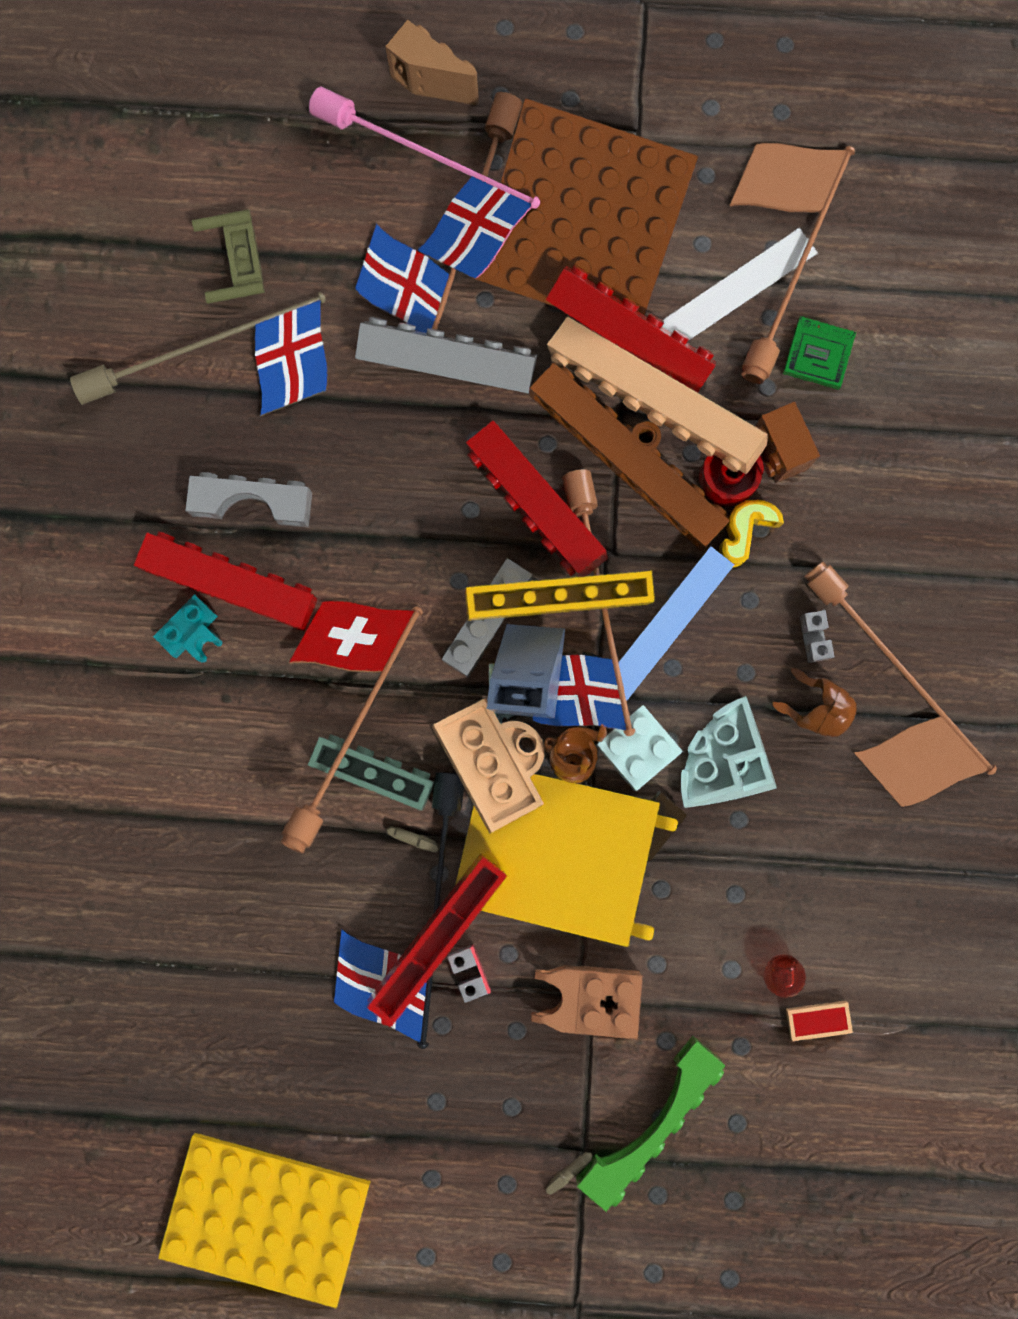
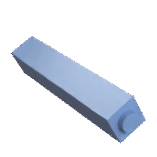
M713 547L707 550L618 662L626 701L734 566L732 562Z

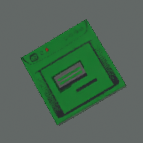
M800 316L783 374L839 390L842 386L856 332Z

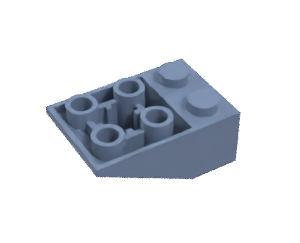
M506 625L490 678L487 701L488 710L499 714L555 719L565 636L564 628Z

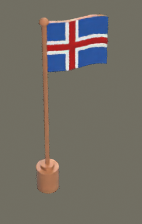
M496 93L485 125V130L489 133V137L493 139L482 175L486 177L498 142H504L512 138L523 105L518 97L510 93ZM376 224L355 289L373 306L402 320L406 324L415 325V331L427 333L428 328L438 329L457 270L451 267L448 274L426 255L393 239Z
M585 469L571 471L562 477L567 505L577 517H582L583 524L591 532L588 516L598 507L591 471ZM599 567L593 571L594 576L600 575ZM607 608L601 609L611 659L585 655L562 656L555 719L533 717V721L557 727L601 726L603 724L607 728L625 730L623 732L626 736L634 735L635 729H632Z

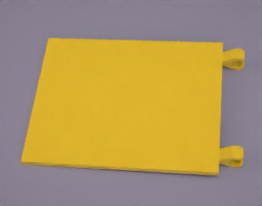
M534 774L530 779L544 804L489 834L475 806H473L456 884L480 853L507 875L506 879L481 911L625 947L629 946L631 935L645 940L653 938L654 928L652 926L634 923L654 828L675 831L678 821L674 818L657 815L659 802Z

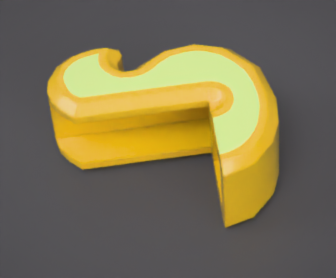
M745 500L735 506L727 518L730 521L726 525V531L730 540L725 539L720 544L719 553L734 564L733 567L740 566L749 559L753 524L779 528L784 524L783 514L775 505L763 500Z

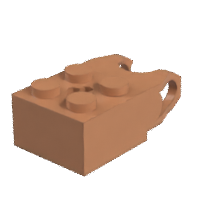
M563 965L550 970L537 969L535 970V979L544 980L549 984L555 985L562 993V997L556 1007L541 1012H532L531 1022L546 1024L559 1032L638 1039L643 976L640 971L580 965ZM610 995L615 1003L610 1008H605L600 1002L601 1000L606 1001L605 996Z

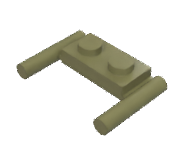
M250 210L192 220L195 232L223 227L234 286L205 292L207 304L265 293Z

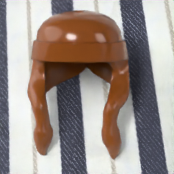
M790 669L799 682L823 689L824 704L819 705L804 717L786 703L773 701V707L780 713L789 715L799 727L811 730L817 734L838 737L845 733L853 723L857 712V704L849 693L828 679H812L799 669Z
M602 724L599 732L589 728L573 727L559 734L557 739L551 737L545 739L544 750L549 753V762L553 772L560 779L569 783H581L588 779L594 772L598 759L597 748L593 741L602 742L607 735L606 727Z

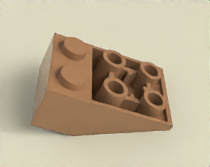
M407 20L385 46L391 78L412 94L477 105L479 102L477 72L474 66L466 60L461 61L446 44L442 42L439 44L432 39L424 27L420 25L415 26Z

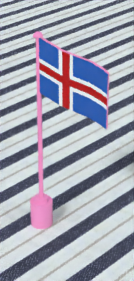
M324 87L317 88L310 99L309 110L311 115L327 123L344 129L354 121L471 176L449 204L433 234L418 249V251L475 279L482 275L495 260L513 228L531 208L536 209L540 205V199L537 196L533 199L357 117L352 100Z

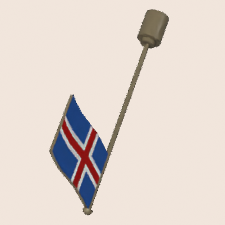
M318 293L319 296L117 373H114L112 368L107 369L104 364L71 376L72 388L79 402L84 405L115 393V386L119 385L118 378L255 327V357L262 390L260 416L266 415L326 392L327 362L321 335V303L325 302L326 297L323 293Z

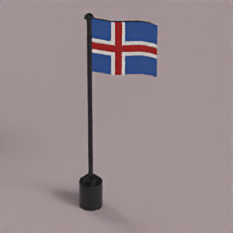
M435 772L432 808L438 809L437 815H442L443 820L433 914L440 906L449 816H455V811H462L464 786L457 773ZM341 929L334 1003L355 1016L391 1027L367 1008V1000L402 954L363 942ZM433 974L392 1026L395 1030L416 1040L417 1046L420 1049H426L429 1045L426 1042Z

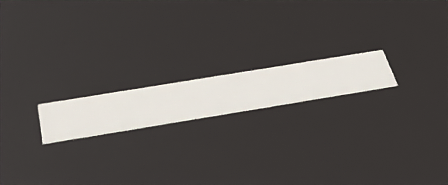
M798 228L662 320L664 322L662 327L671 333L675 329L687 336L689 340L797 268L808 242L807 237ZM813 246L806 261L818 253Z

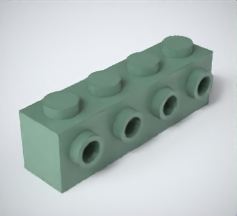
M332 734L329 735L328 739L319 737L308 766L328 773L345 739ZM359 745L356 750L348 747L334 776L418 810H424L434 785V781L429 780L430 773L417 768H413L411 773L401 769L402 762L387 756L384 761L373 757L375 752Z

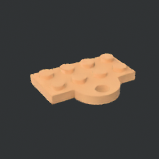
M484 698L433 724L432 728L490 834L544 804L530 777L541 767L545 751L543 741L533 727L520 721H507L500 724L495 713L487 709L488 700ZM527 737L533 741L534 750L527 753L521 750L519 746L521 738Z

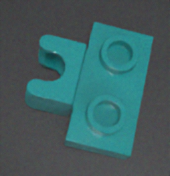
M195 594L153 636L172 657L177 659L187 650L192 657L202 663L207 661V656L202 651L203 645L206 642H213L218 647L222 646L223 643L208 628L218 616Z

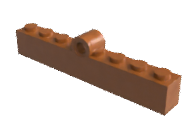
M553 362L530 387L529 396L702 552L729 523L730 520L726 518V511L718 504L714 503L712 505L704 498L705 493L701 488L693 483L691 485L682 478L683 473L675 465L670 464L668 466L660 458L661 454L657 447L661 440V431L656 424L650 421H643L634 428L628 424L624 426L617 420L618 415L608 405L603 407L595 400L596 395L591 389L585 385L582 387L573 380L574 375L566 367H558ZM647 436L650 438L651 442L643 443L640 441L639 437Z

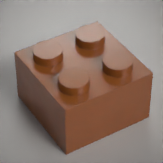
M795 401L762 415L756 423V428L767 433V446L761 454L765 460L763 461L764 470L769 478L773 477L775 484L808 470L820 457Z

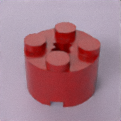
M714 454L711 457L707 456L699 470V483L705 496L713 503L721 507L739 505L748 500L759 487L764 471L761 456L758 457L747 474L738 470V472H735L736 476L734 478L726 475L727 470L730 473L734 471L727 468L723 464L722 459Z

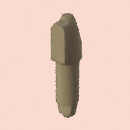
M390 826L386 828L388 835L416 846L418 849L433 853L440 850V845L429 837L418 835L399 827Z
M585 1152L562 1171L554 1175L545 1188L547 1194H553L566 1186L573 1177L590 1163L592 1154Z

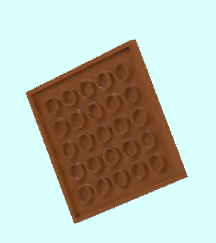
M525 98L501 184L533 199L537 196L540 199V205L536 209L531 208L513 228L493 263L476 280L552 305L546 301V298L566 266L572 269L573 265H576L589 274L588 280L596 285L599 281L608 285L614 290L613 296L621 301L624 297L628 298L639 306L637 311L645 315L699 156Z

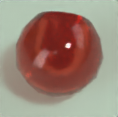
M791 955L773 957L766 964L763 974V980L768 990L773 995L781 998L795 997L804 989L807 979L804 966L797 958Z

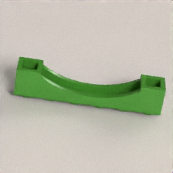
M694 1036L688 1040L674 1057V1061L678 1066L674 1086L665 1106L655 1121L642 1135L621 1150L601 1158L595 1154L590 1163L576 1177L577 1187L605 1212L611 1205L615 1207L621 1202L626 1193L624 1189L631 1181L636 1182L645 1171L644 1165L651 1156L656 1158L665 1146L664 1140L668 1135L679 1131L685 1122L683 1117L690 1109L695 1110L703 1101V1093L709 1085H716L724 1074L722 1069L725 1067V1064Z

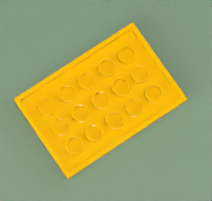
M194 1133L191 1138L158 1259L337 1308L371 1181Z

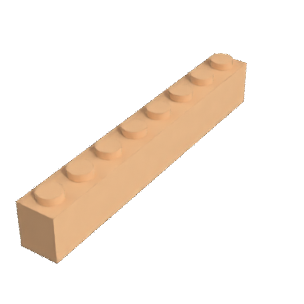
M568 316L547 344L551 360L559 367L567 366L574 370L575 375L582 381L587 383L592 381L599 385L598 388L607 396L613 397L615 395L623 400L624 405L632 411L637 412L639 409L647 414V418L657 426L664 424L672 429V433L680 440L687 441L689 439L697 444V448L705 455L711 457L714 454L723 460V464L734 472L740 470L747 474L767 446V433Z

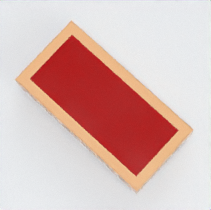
M847 1001L786 1009L791 1041L853 1033Z

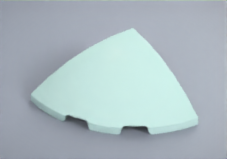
M746 696L722 707L713 714V719L703 730L697 731L688 747L689 756L685 769L681 772V793L685 808L734 800L777 788Z

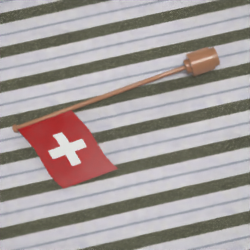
M344 601L322 602L291 657L290 664L315 663L351 672L381 674L311 806L304 804L302 808L295 807L281 833L283 835L281 843L286 847L302 854L306 848H310L323 823V820L319 817L321 812L316 808L419 615L422 616L423 611L420 607H414L412 611L385 610Z

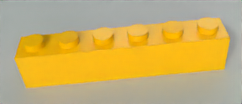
M652 571L466 587L467 621L648 605L655 602Z

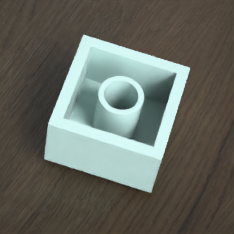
M644 705L630 715L632 729H635L634 735L626 736L623 732L625 730L613 729L602 742H598L595 745L633 791L639 790L683 752Z

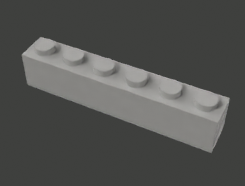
M369 317V321L360 323L355 359L529 393L537 358V355L531 354L530 348L514 346L513 350L502 348V343L485 340L484 344L473 342V337L456 334L455 339L444 337L445 332L428 328L427 333L415 331V325L398 323V327L386 325L387 320L376 317Z

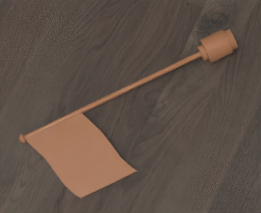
M780 143L756 144L730 206L754 205L787 212H820L767 338L762 337L760 340H753L743 362L742 377L749 382L763 384L765 379L770 377L780 353L776 342L772 339L849 158L855 154V149L852 146H847L844 150H814Z
M822 561L810 570L804 577L808 580L807 585L825 605L832 603L835 606L840 603L939 715V717L910 726L877 746L853 752L900 807L910 806L927 800L963 779L984 772L988 775L995 774L996 766H991L845 601L844 598L848 595L845 590L849 586L831 565L827 566Z

